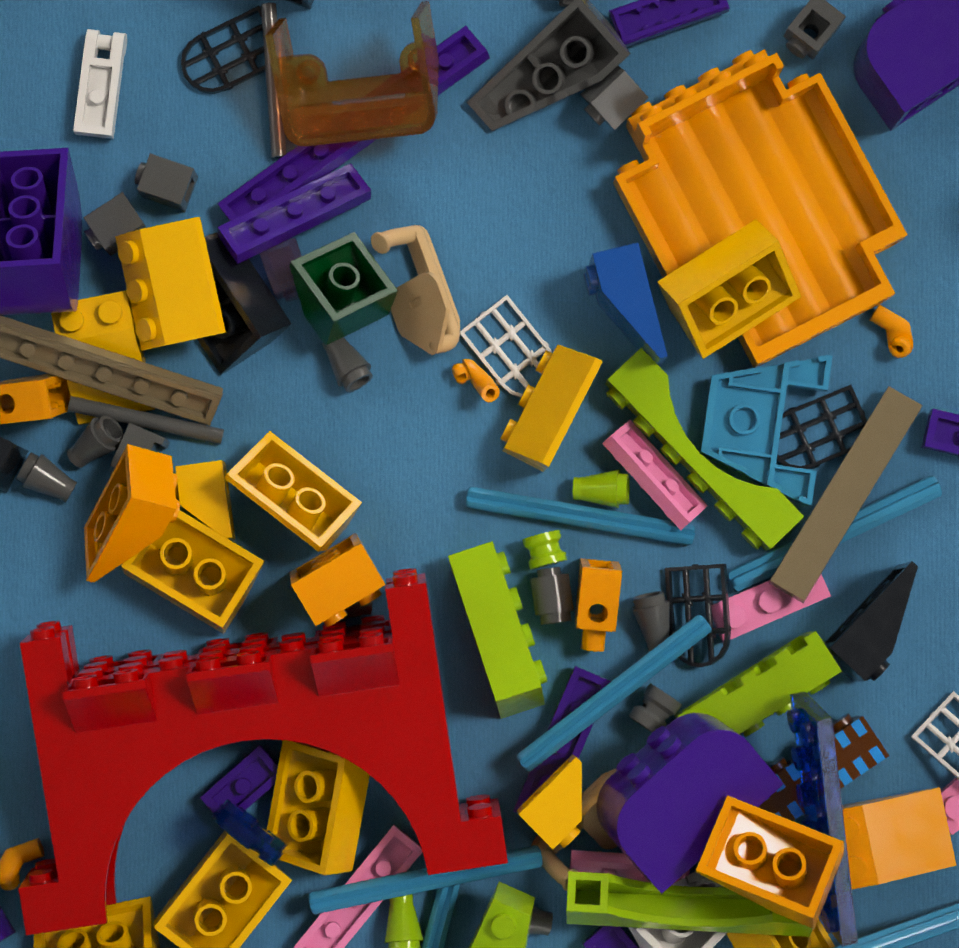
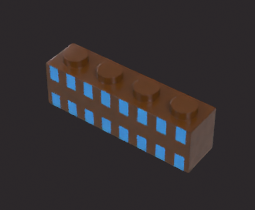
M848 713L829 726L832 732L819 740L815 735L799 745L797 750L800 754L788 762L782 757L769 765L783 785L758 808L794 821L889 757V754L865 718L858 715L851 718Z

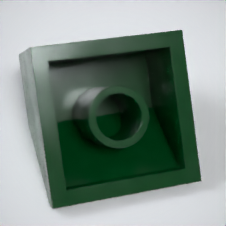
M355 232L291 261L289 265L304 316L325 345L389 315L398 292L397 288Z

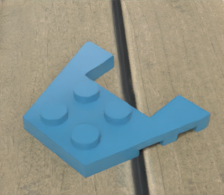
M824 355L807 360L784 362V364L712 375L700 453L766 487L777 488L784 496L804 506H811L817 470L776 464L787 387L827 392L833 356Z

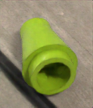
M619 470L573 478V500H583L614 508H619V505L629 504L630 480L628 473H620Z
M413 895L389 899L390 907L384 943L388 944V948H420V941H424L415 911Z

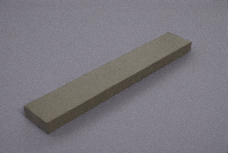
M0 315V358L208 426L211 425L223 395V388Z
M888 386L769 584L802 603L805 602L923 405Z

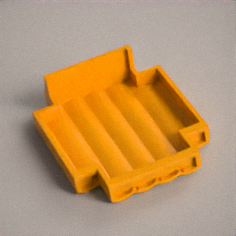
M765 49L756 54L752 50L744 52L731 61L732 66L722 71L716 67L703 73L698 77L699 83L687 89L684 85L677 86L664 95L665 100L653 106L650 102L639 106L631 114L632 117L628 118L626 128L644 162L639 164L638 160H633L617 170L619 175L615 176L613 182L662 277L667 276L755 219L779 241L801 297L737 337L753 368L771 361L785 352L876 307L895 295L896 293L875 255L901 242L908 235L822 74L818 73L810 78L807 73L802 74L787 83L788 89H786L779 77L784 65L778 53L776 52L768 56Z

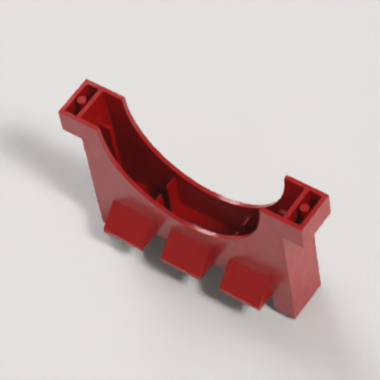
M416 568L393 571V577L386 579L385 591L390 620L385 621L384 615H375L362 618V624L346 626L345 621H338L328 627L323 624V630L316 631L315 637L306 638L304 632L291 633L281 636V642H279L278 637L269 638L268 632L249 634L245 636V641L231 644L229 638L213 639L207 641L206 647L201 648L198 654L187 656L186 650H176L152 655L150 649L138 650L128 653V658L113 661L112 655L89 659L90 664L84 665L80 671L72 625L61 627L60 621H48L36 625V629L30 630V634L20 642L55 859H46L35 863V867L30 869L18 888L26 935L106 924L108 922L106 905L117 903L115 870L119 841L125 822L135 805L157 781L184 761L213 748L240 741L271 739L305 743L330 751L363 769L385 788L407 816L421 846L428 875L508 863L498 798L490 799V795L486 794L475 795L467 798V803L459 804L425 573L417 574Z

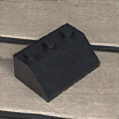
M218 232L205 236L226 333L197 340L221 375L270 344L292 323L251 261L247 259L237 264L218 237Z

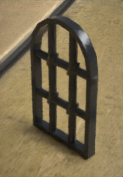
M260 6L206 32H202L187 44L182 53L181 67L185 79L193 88L202 93L216 94L231 90L234 86L265 72V65L258 68L254 59H257L256 56L264 53V46L250 52L245 43L248 37L263 30L262 24L242 34L236 23L256 13H259L262 19ZM231 27L234 33L231 36L232 39L211 48L207 37ZM202 41L205 47L202 50L203 53L186 61L191 48ZM239 43L243 51L242 57L221 66L215 55H218L219 51ZM279 45L281 64L287 61V59ZM210 57L215 68H212L211 72L192 81L186 68ZM248 61L253 71L229 82L225 75L228 73L227 70ZM219 75L223 86L216 88H206L199 85Z
M852 385L798 407H791L783 414V418L790 415L793 425L790 426V429L780 433V439L797 433L802 445H799L800 448L781 456L777 454V462L789 467L803 469L818 468L820 464L849 452L851 447L846 449L842 439L845 438V435L862 429L867 422L865 412L860 406ZM849 391L853 403L830 412L825 400ZM820 403L824 412L820 413L822 416L800 424L795 412ZM856 408L862 422L838 431L834 419H837L836 416ZM827 420L832 432H829L830 435L808 444L804 432L807 431L806 428ZM836 439L841 452L816 462L812 451H815L814 448ZM806 452L810 464L797 466L789 464L785 460Z
M693 564L692 566L665 568L667 600L670 601L669 636L677 631L675 630L674 603H685L686 623H688L692 619L691 606H693V602H705L706 620L712 629L707 635L708 662H694V646L687 650L688 658L682 654L678 657L679 660L695 667H706L717 663L727 652L731 637L726 564ZM720 568L722 594L711 595L709 569ZM703 569L704 592H702V596H690L689 570ZM671 571H683L684 593H682V597H673ZM713 601L723 602L724 628H713L711 605L714 604ZM715 634H725L723 647L715 657L713 638H716Z

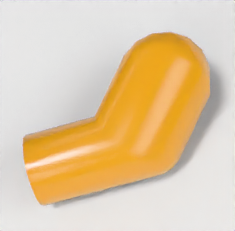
M879 304L869 321L886 330L890 353L896 358H904L913 349L910 323Z
M462 359V363L453 365L452 373L457 383L464 384L470 380L476 391L486 402H493L499 397L500 390L494 380L474 360Z
M39 838L10 847L4 851L0 859L1 889L11 891L17 888L20 884L19 871L22 865L44 857V849Z

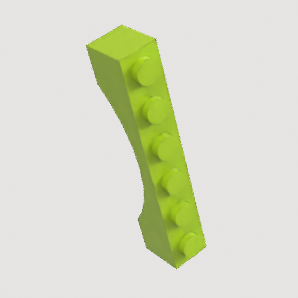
M642 348L607 379L605 385L609 390L606 394L611 401L621 410L626 406L636 416L633 422L637 428L647 437L653 434L663 444L660 451L674 465L680 462L690 472L687 476L690 483L702 494L707 490L717 500L714 507L726 520L730 522L734 518L745 529L741 532V535L753 548L758 550L762 547L765 551L770 550L804 518L800 511L777 488L757 486L736 479L718 469L699 453L686 436L676 417L670 396L668 375Z
M568 871L567 924L810 937L813 929L776 914L726 887L671 885L661 894L650 882L624 878L610 873Z

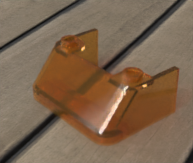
M422 1L411 17L415 41L407 44L402 50L399 58L401 73L328 81L326 67L320 58L312 54L293 55L287 19L279 18L265 35L286 137L293 144L305 147L417 135L430 130L438 114L439 58L429 1Z

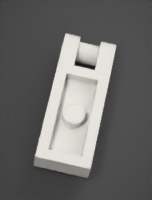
M87 29L73 132L76 135L114 139L123 62L127 49L126 33L114 32L113 36L102 35L99 30ZM99 50L111 51L110 59L97 58Z

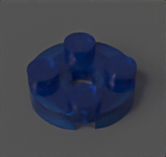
M229 799L224 804L221 803L211 815L222 829L245 848H250L253 851L258 850L261 853L258 857L269 865L274 866L284 854L283 850L287 844L272 831H267L257 824L259 820L241 806L238 807Z

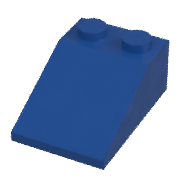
M639 243L592 253L589 266H586V273H584L588 295L595 294L597 304L637 350L642 348L661 367L668 355Z

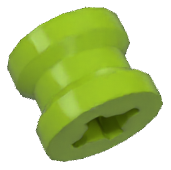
M560 530L549 531L522 539L524 547L530 552L531 558L528 562L530 570L567 560L566 552L561 550L559 540L561 539Z

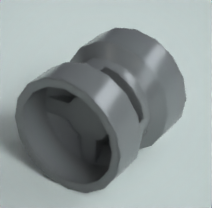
M649 684L643 693L644 700L642 702L644 704L642 706H634L628 716L650 732H653L659 727H666L665 719L676 715L682 704L656 686Z

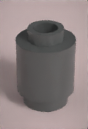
M560 567L537 570L538 577L530 579L535 616L540 617V624L546 625L572 621L570 611H574L569 574H561Z

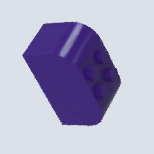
M893 0L882 9L883 14L875 20V23L858 48L854 59L855 78L890 131L959 86V0Z
M69 148L0 152V315L76 311L79 298L82 250V213Z
M704 713L682 715L666 727L662 726L653 731L646 740L647 744L636 754L631 753L618 763L617 771L603 784L597 798V816L602 828L661 894L701 859L727 795L759 807L783 785L781 780L745 738L715 717Z

